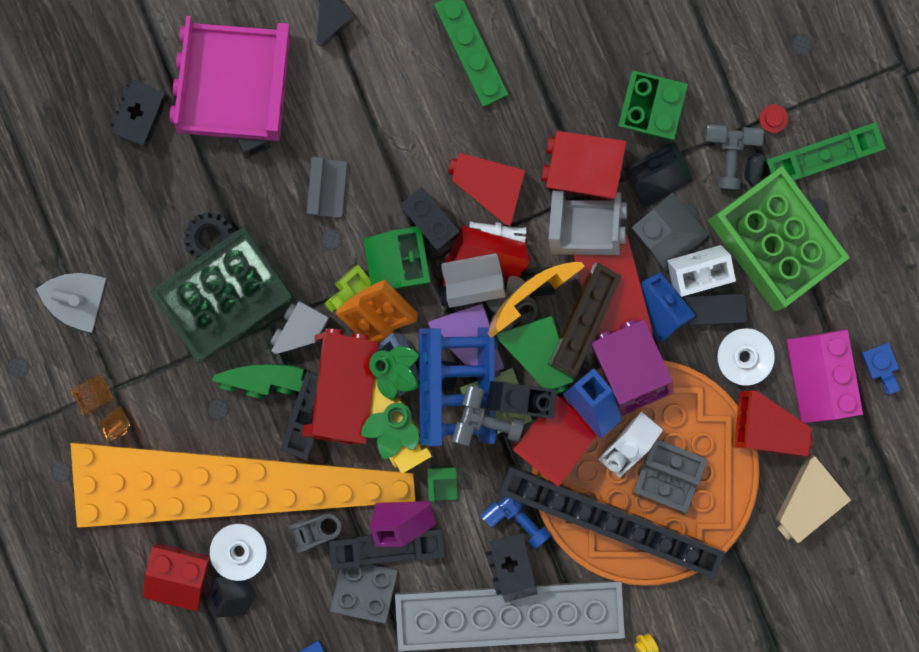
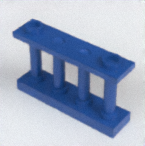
M477 327L478 336L443 337L441 328H419L420 444L442 446V438L444 436L454 435L457 424H444L442 422V409L446 406H462L465 394L444 395L442 393V380L445 377H478V388L485 390L480 408L485 409L484 415L495 418V411L487 410L490 381H495L497 336L495 335L490 338L488 327ZM444 348H478V365L443 366L441 363V351ZM481 426L479 431L473 430L472 435L478 434V442L493 444L495 443V436L498 430Z

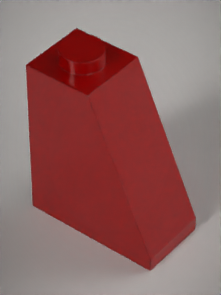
M459 153L457 159L452 158L448 171L449 175H453L452 182L502 224L510 227L525 170Z
M462 226L445 261L447 263L496 253L498 254L504 283H507L510 276L520 277L522 272L527 271L530 256L527 255L526 243ZM443 276V286H446V283H445V280H444V276Z
M740 391L734 448L789 456H809V450L813 442L811 427L758 391Z

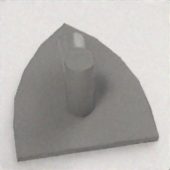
M84 273L64 274L48 280L36 288L43 304L56 318L76 329L93 333L107 278Z

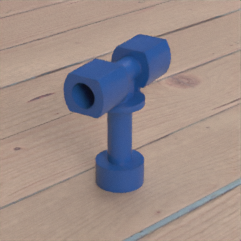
M506 496L499 503L494 502L481 514V517L491 528L504 517L508 520L514 517L532 537L528 542L535 550L552 535L545 526L540 530L523 512L522 508L525 504Z

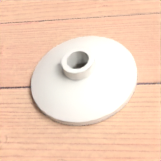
M738 329L728 334L721 342L717 354L718 365L723 375L739 385H753L765 379L772 370L775 359L774 349L769 339L761 332L753 329ZM743 351L749 353V360L746 362H742L739 358L740 353Z
M232 524L224 527L215 535L210 546V559L216 571L223 577L235 581L246 580L256 575L263 567L267 556L266 544L261 534L256 529L245 524ZM242 546L245 550L244 555H236L235 547Z

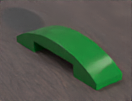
M877 122L767 159V163L771 173L783 166L794 181L885 150L886 148Z

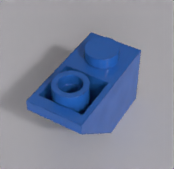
M592 369L563 394L600 439L622 421L613 390L595 369Z

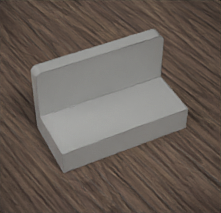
M496 253L447 262L441 265L446 283L449 308L506 297L504 278L498 254Z

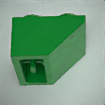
M632 70L618 127L646 137L672 142L675 138L688 84Z
M417 226L392 230L363 239L371 286L383 280H386L396 291L429 286L430 277L422 231Z

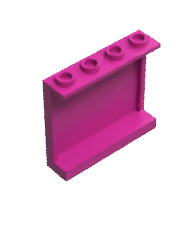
M186 16V24L180 27L179 35L180 43H183L182 52L177 53L176 68L180 69L179 79H174L173 95L177 96L176 106H171L170 123H174L176 132L280 141L291 39L289 24L278 23L277 30L196 24L192 22L191 16Z

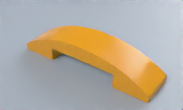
M571 262L554 266L535 275L523 284L499 308L488 331L490 338L521 316L514 307L516 304L547 281L550 282L554 289L558 288L584 268L583 263Z

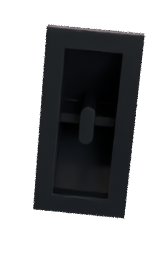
M320 0L317 35L319 46H326L355 20L340 0Z

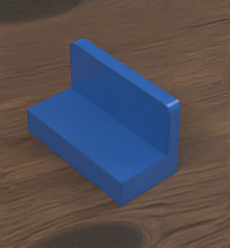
M661 272L640 284L652 332L660 342L665 341L676 329L687 324L696 316Z

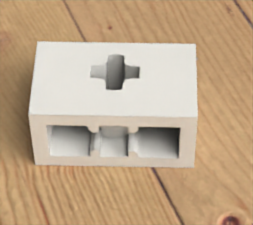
M721 245L667 260L672 286L681 297L736 281L731 255Z

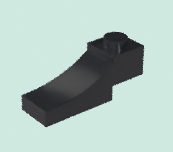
M308 370L306 371L280 449L282 452L305 460L310 455L315 439L302 437L303 425L312 424L318 382V374Z

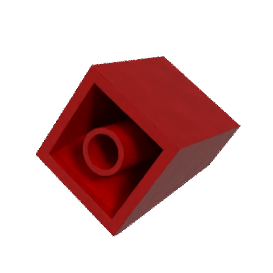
M556 131L555 137H549L546 153L551 154L550 164L543 167L541 181L546 182L545 189L613 201L616 198L626 141Z
M562 394L560 397L556 395L553 419L535 416L522 432L519 442L513 443L512 449L559 487L597 435Z

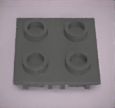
M371 564L340 569L330 612L386 624L398 570Z

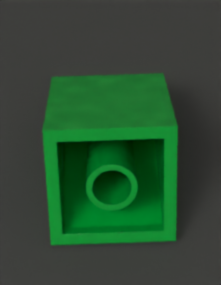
M547 316L496 334L498 340L543 388L555 389L557 393L569 389L568 384L572 383L573 379L548 365L559 341L552 316Z

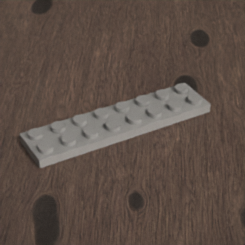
M597 581L536 585L537 595L504 602L502 594H496L495 587L395 593L398 651L625 638L622 582Z

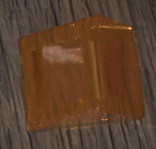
M101 375L93 377L70 390L82 415L113 400V396Z

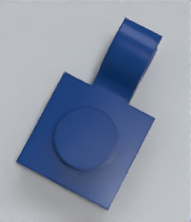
M889 342L860 353L870 378H880L886 395L900 391L899 385L892 374L899 367Z

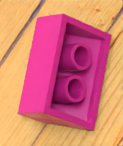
M841 329L786 339L799 415L802 422L835 420L863 415L848 330Z

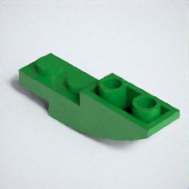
M283 364L248 365L213 376L212 381L219 383L218 388L235 392L236 387L247 390L246 395L262 399L263 394H271L273 385L277 386L276 391L292 395L293 391L300 392L306 368Z

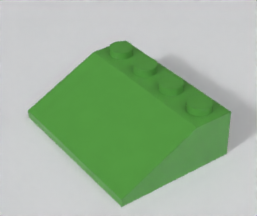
M783 166L707 220L774 312L787 307L850 258Z

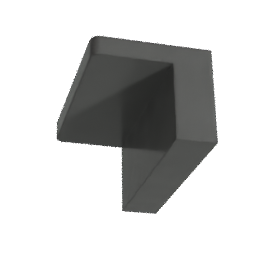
M312 157L307 203L308 215L337 218L343 216L347 175L346 161Z

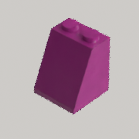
M636 319L628 321L621 326V330L611 333V331L603 332L595 337L596 341L591 343L607 384L613 390L621 416L674 393L673 380L645 320L639 322Z

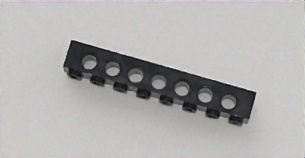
M510 464L498 490L499 494L713 579L716 577L725 554L720 547L561 484L558 487L546 478Z

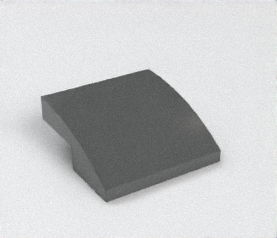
M657 439L647 453L632 495L685 515L689 509L695 489L700 483L708 459Z

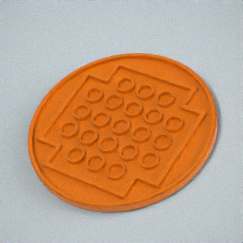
M663 360L673 380L674 393L621 416L622 421L601 439L596 436L561 485L720 547L726 553L744 530L755 505L759 485L758 453L753 450L734 448L738 405L726 391L704 374L690 367ZM601 368L597 369L598 374L607 383ZM640 412H643L663 430L657 439L708 459L700 483L695 489L689 509L685 515L632 495L647 453L620 478L598 460L625 426ZM532 466L533 474L546 478ZM539 510L548 531L552 534L558 545L577 563L601 577L630 585L647 586L676 582L697 573Z

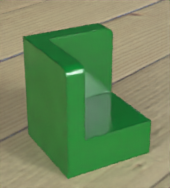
M456 465L428 467L429 501L435 503V501L456 500Z

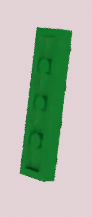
M441 0L435 3L434 7L482 107H486L508 96V92L464 0Z

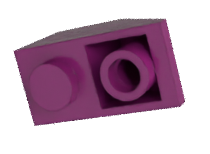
M431 501L376 503L369 528L376 547H403L435 526L436 518Z

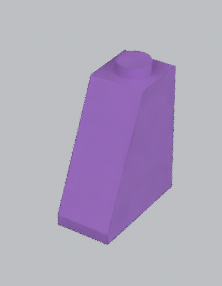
M483 304L428 322L430 328H441L443 337L478 336L477 327L490 328ZM450 348L465 365H478V348ZM498 348L495 350V377L500 376L499 370L504 369Z

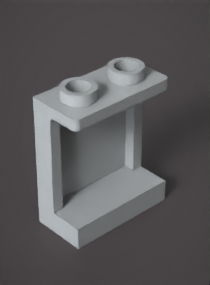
M552 191L548 237L551 254L620 255V244L626 243V227H621L622 220H627L628 211L627 202H622L621 192H617L615 200L611 201L565 200L564 191Z

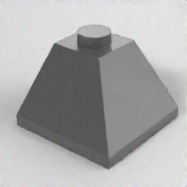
M673 192L629 228L665 272L669 269L667 260L686 255L709 236Z

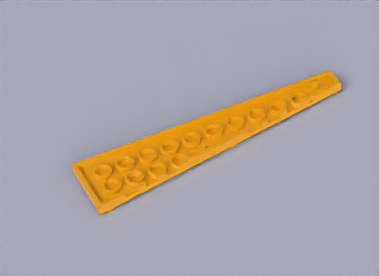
M70 443L77 528L367 506L383 502L416 501L414 473L404 472L402 474L400 471Z

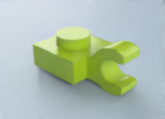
M359 265L354 266L335 283L340 291L329 298L324 304L330 312H333L335 309L337 310L350 298L371 286L369 277Z

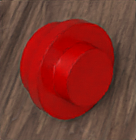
M775 104L768 105L761 111L759 123L765 131L777 133L786 127L788 115L783 107Z

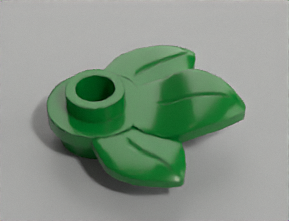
M397 346L390 352L380 350L371 356L369 367L372 374L377 377V386L383 396L390 400H395L398 390L408 392L419 388L418 380L410 368L420 356L417 351L406 346ZM380 360H382V361L385 362V365H386L385 370H382V369L380 368V366H379V361H380Z
M392 403L386 407L383 413L372 414L362 428L361 435L363 437L377 438L378 450L383 459L396 455L402 445L410 450H415L419 442V431L411 422V411L402 403ZM400 412L403 415V419L396 423L393 421V415Z

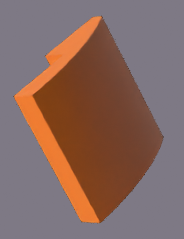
M386 280L364 289L336 310V315L356 334L367 335L370 341L378 342V344L393 333V330L417 322L418 315Z

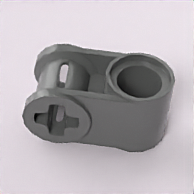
M327 511L288 525L287 528L292 531L297 544L296 552L306 551L318 546L320 543L337 537L343 530L344 519L338 512ZM324 519H333L337 523V530L335 532L325 530L323 527Z

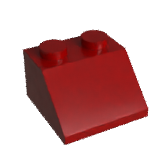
M156 543L151 549L145 573L143 598L198 612L211 562L210 556Z

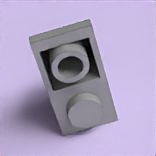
M298 301L297 305L291 304L284 316V319L288 320L284 329L278 328L270 342L274 345L271 351L278 354L316 343L317 341H314L315 335L323 332L331 317L302 301Z

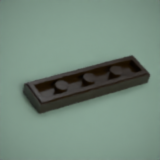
M598 262L593 264L548 363L549 366L570 378H576L621 275Z

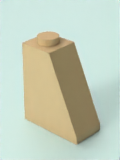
M809 454L805 458L776 517L777 521L781 524L777 529L787 541L792 538L797 543L801 542L851 501L816 456Z

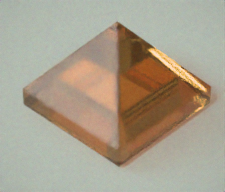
M121 406L98 423L107 441L125 435L130 426V422Z

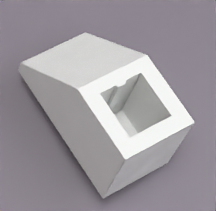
M640 412L625 426L598 460L620 478L651 449L663 430L643 412Z

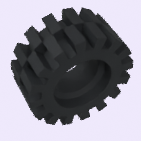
M206 212L201 215L198 214L192 221H189L187 229L184 230L185 239L183 240L184 244H186L187 252L195 260L202 263L213 264L222 262L230 257L231 252H234V246L237 243L236 230L233 228L232 223L217 213ZM214 227L220 232L221 242L218 247L206 249L201 245L200 234L205 228Z

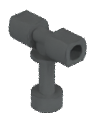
M705 125L703 142L721 144V149L726 150L724 177H718V189L735 191L741 189V179L736 178L738 151H744V146L761 147L763 145L764 129L743 127L740 131L729 130L724 125Z
M468 385L462 404L465 408L461 422H457L452 442L469 447L473 430L479 431L481 426L508 433V440L519 442L525 420L513 417L512 422L484 415L485 409L480 408L485 390Z

